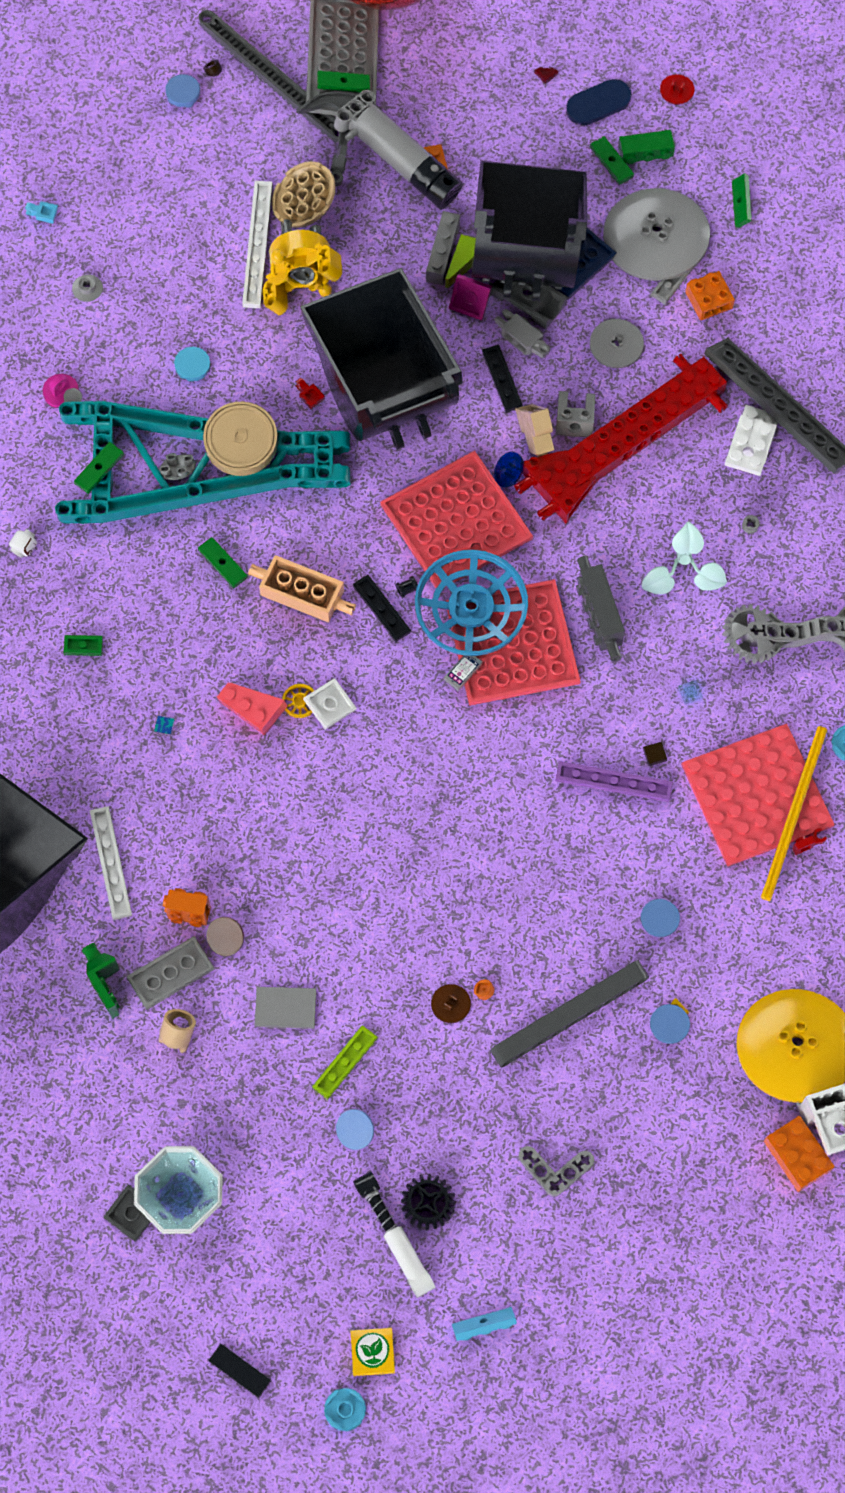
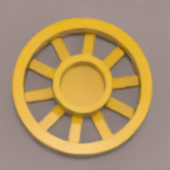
M305 684L290 686L282 697L283 700L292 701V703L288 704L285 712L294 718L310 716L313 712L307 709V704L303 699L309 692L312 693L314 690ZM298 688V693L295 694L293 690ZM301 688L307 689V691L301 693ZM290 692L293 695V698H289L286 696ZM294 706L292 711L288 710V707ZM304 708L307 713L302 714V709ZM296 709H299V714L294 713Z

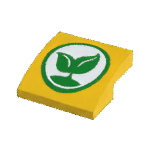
M392 1328L351 1331L353 1376L395 1373Z

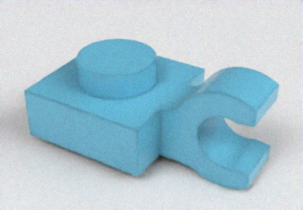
M40 201L39 205L27 202L25 210H27L26 215H36V220L53 224L58 211V205Z

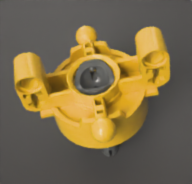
M285 219L280 223L282 233L270 246L271 273L266 275L268 280L263 286L264 306L277 315H282L287 310V293L291 290L308 287L312 292L318 290L319 294L325 297L332 294V287L328 284L329 280L335 282L342 275L341 255L332 249L327 239L321 235V227L319 225L311 226L310 230L292 231L291 220Z

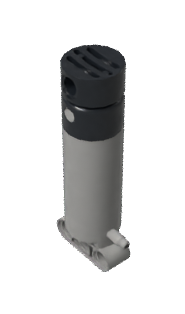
M362 91L337 111L334 128L339 132L350 130L345 136L346 141L357 136L418 191L427 196L440 210L446 208L457 197L463 187V182L374 105L376 96L372 91Z

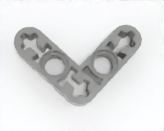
M530 1146L523 1147L518 1155L520 1163L546 1193L553 1197L561 1195L591 1169L594 1164L592 1153L581 1151L555 1173L538 1152ZM523 1152H531V1158L534 1162L536 1161V1159L539 1160V1162L534 1164L532 1169L529 1167L530 1165H532V1162L529 1159H523ZM581 1156L584 1158L588 1156L590 1158L588 1161L589 1165L584 1163L580 1166L582 1172H579L578 1168L572 1163L575 1162L578 1165L582 1160ZM537 1167H545L547 1174L544 1177L537 1176L535 1173ZM570 1168L575 1171L576 1175L573 1179H567L564 1176L566 1169ZM560 1175L561 1179L567 1184L564 1185L562 1182L558 1186L559 1191H551L550 1183L556 1184L560 1180L557 1176Z

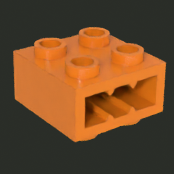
M720 271L710 272L699 279L694 278L686 285L685 293L700 321L733 309L735 299Z
M181 888L169 889L168 895H164L163 899L164 912L167 913L168 919H171V922L176 924L188 922L194 927L207 926L211 907L208 896H205V893L197 891L194 894L188 893Z

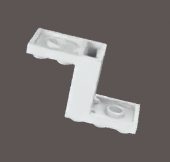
M745 405L725 461V466L761 476L778 422L765 410Z
M845 1084L808 1095L802 1103H796L801 1118L807 1127L816 1125L827 1156L845 1150V1133L839 1135L834 1130V1126L837 1124H841L845 1128Z

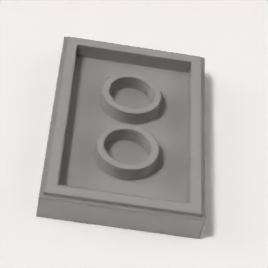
M257 987L255 1027L315 1029L316 988Z

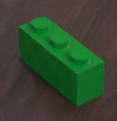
M671 130L619 136L618 148L620 156L625 163L633 164L638 161L649 162L653 159H669L674 156L675 145Z

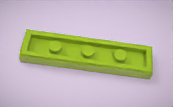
M362 1025L314 1083L312 1088L328 1100L378 1037Z

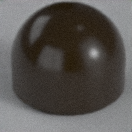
M212 60L204 66L203 70L208 76L214 77L221 73L222 68L218 60Z

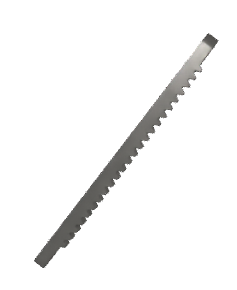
M204 10L199 14L200 26L216 42H219L222 47L224 46L231 55L239 59L245 67L253 71L260 80L262 79L268 87L277 92L289 105L291 104L294 109L298 110L306 103L305 90L213 11ZM205 17L212 18L210 22L203 21ZM310 112L301 114L312 125H315L318 130L320 129L323 134L327 135L335 143H338L339 136L335 135L337 130L334 128L336 118L334 115Z

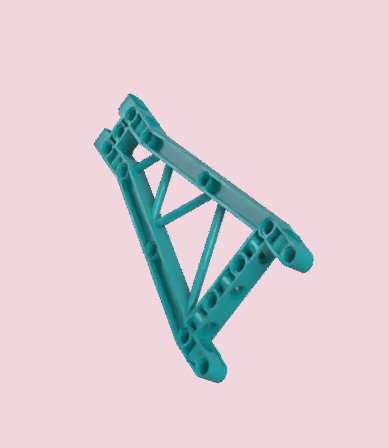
M107 401L64 402L59 406V413L63 423L94 425L93 459L104 448L100 447L102 444H108L109 442L114 444L113 426L124 427L162 488L111 498L113 490V470L111 469L105 475L106 479L101 480L92 490L91 500L60 501L56 504L55 512L61 523H106L289 487L345 488L351 484L350 467L333 464V455H340L350 451V433L347 431L286 432L277 430L278 447L276 453L278 454L269 468L246 476L230 475L196 482L210 460L205 453L185 484L169 487L134 429L203 440L204 428L208 418ZM313 453L314 464H287L279 466L285 455ZM327 458L328 460L321 461L320 459ZM323 474L328 475L327 477H324V478H323V477H320V476L323 475ZM290 475L291 477L284 478L283 476ZM194 492L199 493L196 496L191 495ZM101 510H105L102 514L98 513Z

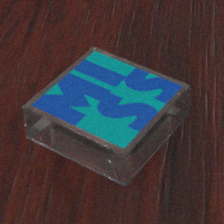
M157 715L153 734L172 738L176 718Z

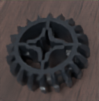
M428 1174L427 1180H424L423 1175H420V1182L413 1178L412 1183L414 1186L407 1184L406 1188L409 1192H402V1195L407 1198L401 1199V1203L407 1205L403 1206L401 1210L402 1212L409 1211L405 1214V1218L413 1217L410 1221L411 1225L418 1221V1229H421L423 1223L426 1224L425 1230H429V1224H433L435 1230L437 1229L436 1222L444 1226L443 1218L448 1221L451 1219L447 1213L454 1214L455 1210L449 1206L456 1205V1201L450 1200L455 1197V1193H448L452 1189L451 1185L444 1188L446 1184L445 1179L438 1183L439 1176H436L433 1181L431 1180V1174ZM423 1187H434L439 1192L428 1193ZM417 1191L421 1201L416 1207L412 1208L411 1199ZM424 1196L428 1200L434 1199V1201H432V1207L428 1204L423 1205V1203H425ZM444 1196L446 1204L443 1211L439 1213L435 1204ZM429 1211L434 1217L425 1218L417 1213Z

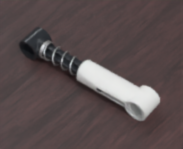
M370 1171L353 1180L361 1198H365L368 1201L367 1203L373 1208L372 1212H375L377 1215L376 1220L380 1221L381 1228L385 1230L383 1237L408 1279V1283L415 1296L419 1298L433 1290L435 1285L423 1267L403 1228L396 1226L397 1223L395 1224L392 1219L393 1215H390L387 1210L388 1207L383 1203L384 1199L380 1197V1186L373 1173Z

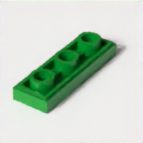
M318 71L317 89L351 92L370 90V75Z
M605 136L590 144L591 150L619 185L634 177L632 170Z
M745 173L732 180L734 225L737 228L752 221L749 175Z
M109 442L74 480V484L89 494L124 456V452Z
M213 537L198 547V551L233 589L248 578L247 574Z

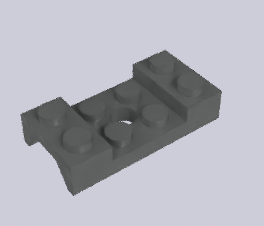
M501 280L488 284L492 286L490 295L500 301L505 299L530 315L532 317L531 320L544 329L548 328L567 305V296L551 286L544 285V287H541L540 301L537 302L532 301L533 284L519 285V282H512L510 299L503 298L504 283H501ZM529 290L532 294L526 296L523 294V291Z

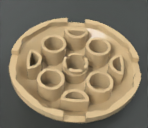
M310 161L298 164L285 173L286 177L281 183H277L272 196V209L276 218L280 222L285 219L291 220L292 227L295 228L305 227L319 220L328 211L335 196L336 185L331 171L319 162Z

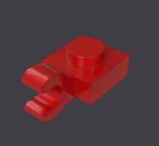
M302 377L295 381L297 384L295 385L296 388L301 392L299 397L310 409L325 399L323 393L314 383L308 386Z
M815 829L813 834L807 838L806 836L798 838L792 848L795 855L805 852L815 845L825 843L826 837H817V834L821 833L822 829Z

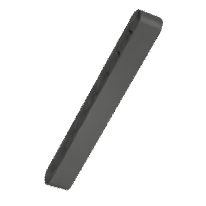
M636 960L490 1049V1052L499 1066L503 1068L645 982L649 975L639 960Z

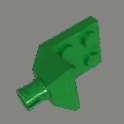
M91 943L82 949L83 955L88 960L86 974L110 1016L114 1019L119 1016L117 1009L120 1006L113 993L108 994L110 990L105 979L120 971L114 956L106 953L101 954L96 944Z

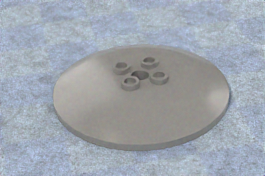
M652 188L627 195L611 209L604 224L603 239L608 246L617 252L612 261L620 269L637 278L660 281L679 277L697 266L708 249L710 228L704 212L692 199L673 190ZM654 227H659L662 230L659 232H655L652 229Z

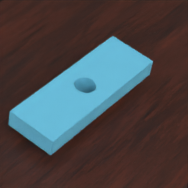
M509 1307L453 1323L452 1328L457 1341H466L473 1336L487 1335L498 1329H508L512 1325L517 1324L512 1308Z

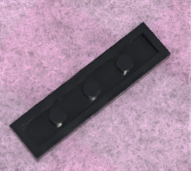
M495 345L482 349L483 357L505 413L523 407L500 346Z
M369 575L364 576L353 584L354 589L395 642L411 633V629Z

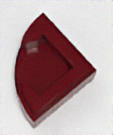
M539 67L534 70V73L546 84L556 77L559 71L552 67L551 69Z

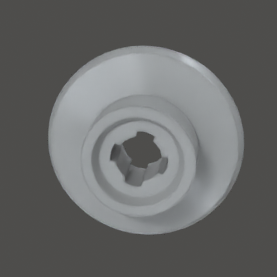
M82 275L72 285L73 295L78 300L84 302L96 300L103 291L101 280L94 275Z

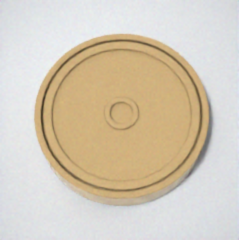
M243 401L228 403L217 409L209 417L204 428L203 441L206 454L215 467L227 474L246 476L257 473L264 469L276 454L278 435L275 422L265 409L256 404Z

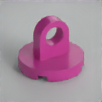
M55 374L44 383L42 388L44 399L47 404L57 408L65 402L64 393L70 388L79 390L78 383L70 375Z

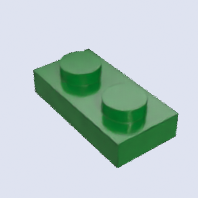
M65 635L64 655L102 656L103 636Z

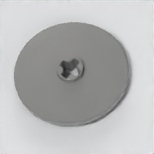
M610 319L604 321L593 330L590 337L592 355L598 362L610 368L628 367L635 363L643 352L644 340L640 330L626 320ZM614 341H618L619 346H616Z

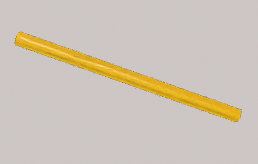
M817 727L761 895L763 900L770 901L772 899L827 733V728Z

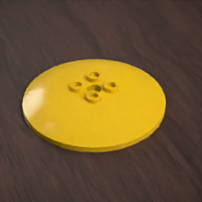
M787 989L762 997L745 1013L737 1033V1054L745 1074L760 1090L783 1101L802 1103L808 1095L845 1083V1012L833 1001L812 991ZM800 1038L803 1040V1044L797 1046L793 1044L792 1040Z

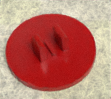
M669 75L661 82L660 93L669 103L684 104L694 95V84L684 75Z

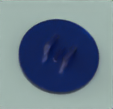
M507 452L500 457L494 469V479L499 486L508 488L518 482L524 470L522 456L516 452Z

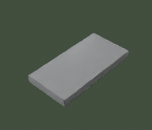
M193 936L129 974L126 978L145 1009L148 1010L212 972L215 968L196 937Z

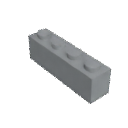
M442 212L426 270V282L444 285L460 226V214Z

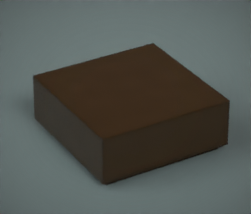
M662 742L643 747L648 766L667 761Z

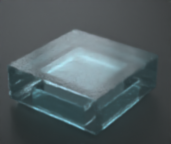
M696 680L678 686L684 705L703 698Z

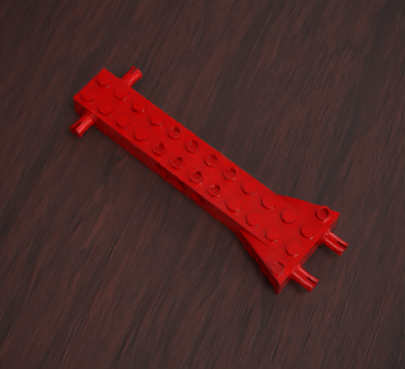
M679 354L673 359V362L680 368L681 373L573 448L539 457H532L521 462L520 472L525 478L514 484L516 491L522 494L533 486L548 503L537 511L538 516L542 517L541 520L545 521L556 512L564 523L567 524L569 518L578 509L580 503L586 498L598 480L708 403H711L719 413L725 411L728 404L723 401L720 395L725 392L727 381L705 357H702L694 364H690L682 354Z

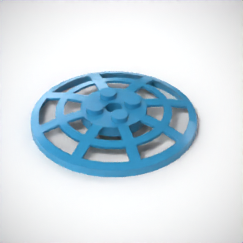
M462 550L441 557L425 571L416 589L415 612L422 630L436 645L458 655L480 656L503 648L518 635L527 616L528 594L520 574L506 560L486 551ZM470 558V569L457 571L448 576L441 568L455 560ZM478 559L492 562L503 568L506 572L497 579L487 572L477 570ZM436 573L442 582L436 588L433 599L422 598L425 584ZM469 576V584L457 587L453 583V580ZM477 576L485 578L493 584L488 589L477 585ZM511 577L520 590L521 604H511L509 593L503 585ZM447 586L452 592L449 602L438 601L440 593ZM498 589L503 595L505 605H494L492 595ZM470 602H473L476 604L477 607L473 610H470L466 607V605ZM421 605L432 607L433 617L439 626L432 632L428 630L423 621ZM438 608L448 609L452 618L443 624L439 617ZM522 611L517 627L508 637L501 630L506 625L510 612ZM493 612H504L501 622L496 627L490 621ZM456 624L465 627L466 637L458 635L449 629ZM484 625L490 631L483 636L473 637L474 628ZM445 633L453 639L465 642V651L449 647L436 638ZM493 636L502 641V643L490 649L472 651L473 642L485 641Z

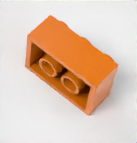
M800 1115L766 1136L763 1141L797 1192L819 1180L835 1167Z

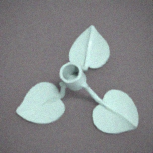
M688 521L673 537L672 546L676 551L677 558L674 559L671 572L669 573L665 566L655 567L644 577L641 587L643 590L654 594L670 592L675 584L674 578L671 576L674 574L678 563L682 565L692 564L698 573L694 577V583L702 590L719 589L726 585L727 579L724 569L717 563H707L702 566L701 570L698 569L692 554L701 552L704 547V540L700 531Z

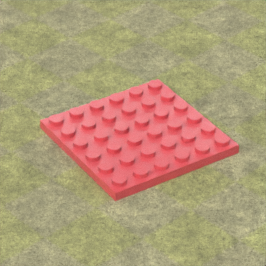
M475 450L380 502L381 507L424 572L435 561L453 552L479 550L502 557L533 539L532 533ZM470 558L455 560L441 568L448 576L457 571L470 569ZM478 559L477 570L491 562ZM436 573L429 578L435 588L442 582ZM460 577V578H457V579L453 580V583H455L456 581H458V580H460V579H462V578H464V577Z
M555 579L525 585L528 594V610L524 625L518 635L503 648L489 654L476 656L483 664L464 684L469 706L580 684L581 681ZM518 586L506 589L509 593L511 604L522 603ZM497 590L492 595L494 605H505L501 591ZM470 602L466 605V607L470 610H473L477 607L476 604L473 602ZM447 609L448 618L451 619L452 617ZM522 611L510 612L508 621L501 630L508 637L517 627ZM493 612L490 621L496 627L501 622L504 612ZM456 624L451 628L452 632L466 637L465 627ZM484 625L474 628L473 637L483 636L490 631ZM493 636L485 641L473 642L472 651L490 649L499 645L502 641ZM454 639L455 648L465 651V642ZM457 654V656H458V661H459L464 655H458V654Z
M787 724L681 763L727 867L778 847L805 766L803 756ZM811 778L790 843L802 836L808 837L812 835L817 828H821L823 831L835 825L813 778Z

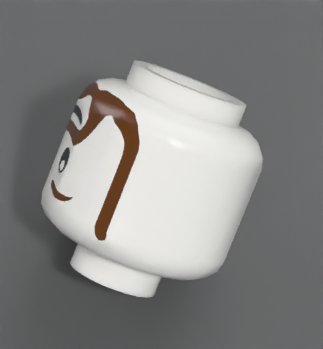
M27 529L25 531L18 530L9 542L10 551L21 558L23 556L28 557L37 545V541L34 539L35 534Z

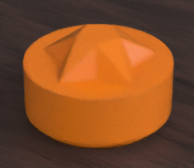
M487 979L478 981L474 987L475 995L481 1000L491 998L495 991L494 985Z

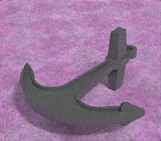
M344 91L322 93L308 100L296 112L297 114H306L322 107H330L338 111L357 94ZM350 130L339 132L337 154L332 159L330 171L334 176L336 187L340 186L343 181L342 174L345 172L348 141L345 140V136Z

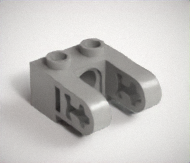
M559 391L556 435L588 437L593 434L596 394L586 393L585 409L567 407L568 392Z

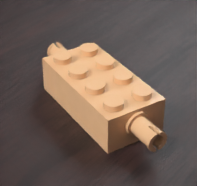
M276 555L267 570L255 564H252V568L249 569L248 575L262 580L259 586L261 596L329 623L336 610L351 616L353 615L352 611H355L356 604L341 599L344 593V582Z

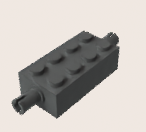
M582 556L577 559L580 575L577 577L578 585H576L578 596L582 595V608L589 616L587 618L588 626L595 633L593 635L594 643L596 646L599 645L600 651L608 649L611 661L620 660L622 655L618 646H621L623 643L625 630L603 566L600 564L591 567L588 556Z

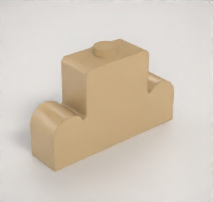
M535 404L516 408L519 426L522 433H525L529 452L539 457L554 451L550 434L553 432L548 409Z

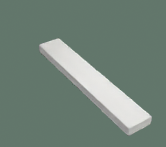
M109 806L90 810L112 919L117 920L130 917L132 912Z

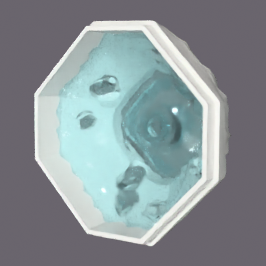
M165 1146L135 1175L134 1205L162 1234H192L222 1205L223 1175L194 1146ZM183 1191L184 1196L181 1198L177 1197V1193Z

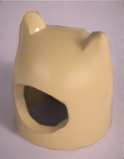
M181 1009L167 1011L160 1028L159 1042L165 1044L168 1048L179 1049L181 1053L187 1051L196 1024L192 1014ZM177 1017H184L188 1021L189 1027L180 1028L174 1024L173 1020Z

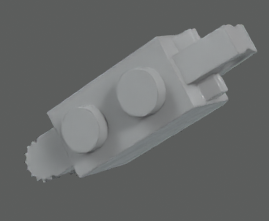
M504 309L502 314L508 321L506 322L500 316L494 319L495 323L502 328L501 336L524 355L534 353L544 358L550 352V347L543 341L542 332L530 325L525 317H521L517 313L514 315L508 309Z

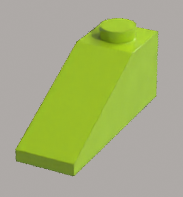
M461 234L445 278V288H450L455 283L458 274L463 276L472 268L475 238Z

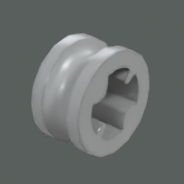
M753 515L746 516L742 523L743 530L749 534L755 533L760 524L758 518ZM748 521H750V523L754 522L753 528H751V526H747Z

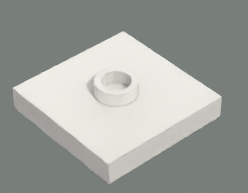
M335 678L303 699L325 730L357 709Z

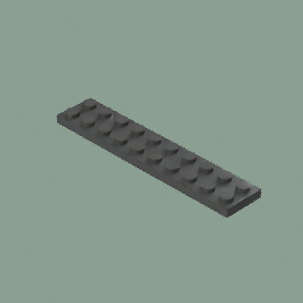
M729 338L706 349L704 354L710 361L728 375L737 386L742 388L750 398L756 401L763 410L770 414L776 422L784 427L789 434L811 452L829 471L835 474L845 467V445Z

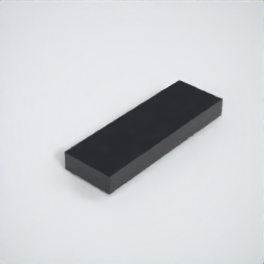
M221 1343L208 1360L258 1398H260L271 1382L268 1377Z

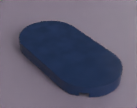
M610 79L571 96L566 105V114L574 123L590 125L626 109L631 101V89L621 80Z

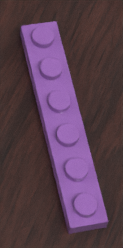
M562 761L558 763L555 779L556 782L665 802L670 801L673 784L671 781Z

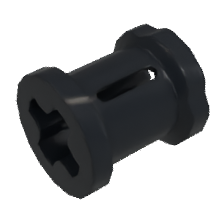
M411 576L409 580L400 584L396 583L395 586L400 597L403 599L405 595L413 591L416 592L418 584L415 578Z

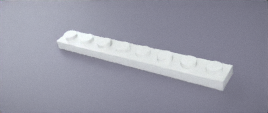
M255 181L242 303L244 308H261L273 187L270 181Z

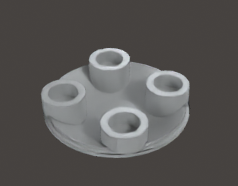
M170 453L166 456V460L161 464L159 470L165 479L179 480L189 476L194 471L196 463L190 454L176 455L175 453Z

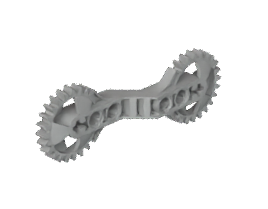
M749 604L747 608L745 605H742L740 608L736 607L734 611L729 613L722 627L725 630L722 636L727 637L724 643L730 644L727 649L734 650L733 656L738 653L739 660L745 657L746 663L751 659L753 664L758 660L760 663H763L765 660L769 661L771 657H774L781 648H794L817 641L836 642L845 651V607L835 617L823 616L801 623H784L772 612L766 614V608L760 611L759 605L754 609L752 604ZM751 614L754 616L755 622L747 625V615ZM739 638H741V641H742L743 643H741V644L738 645V644L736 643V640H738ZM750 646L758 647L757 654L751 653Z

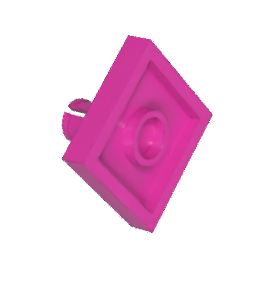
M458 274L448 309L483 320L492 286Z

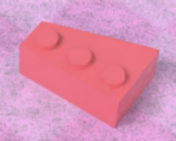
M229 682L217 696L221 704L263 735L269 731L288 706L283 699Z

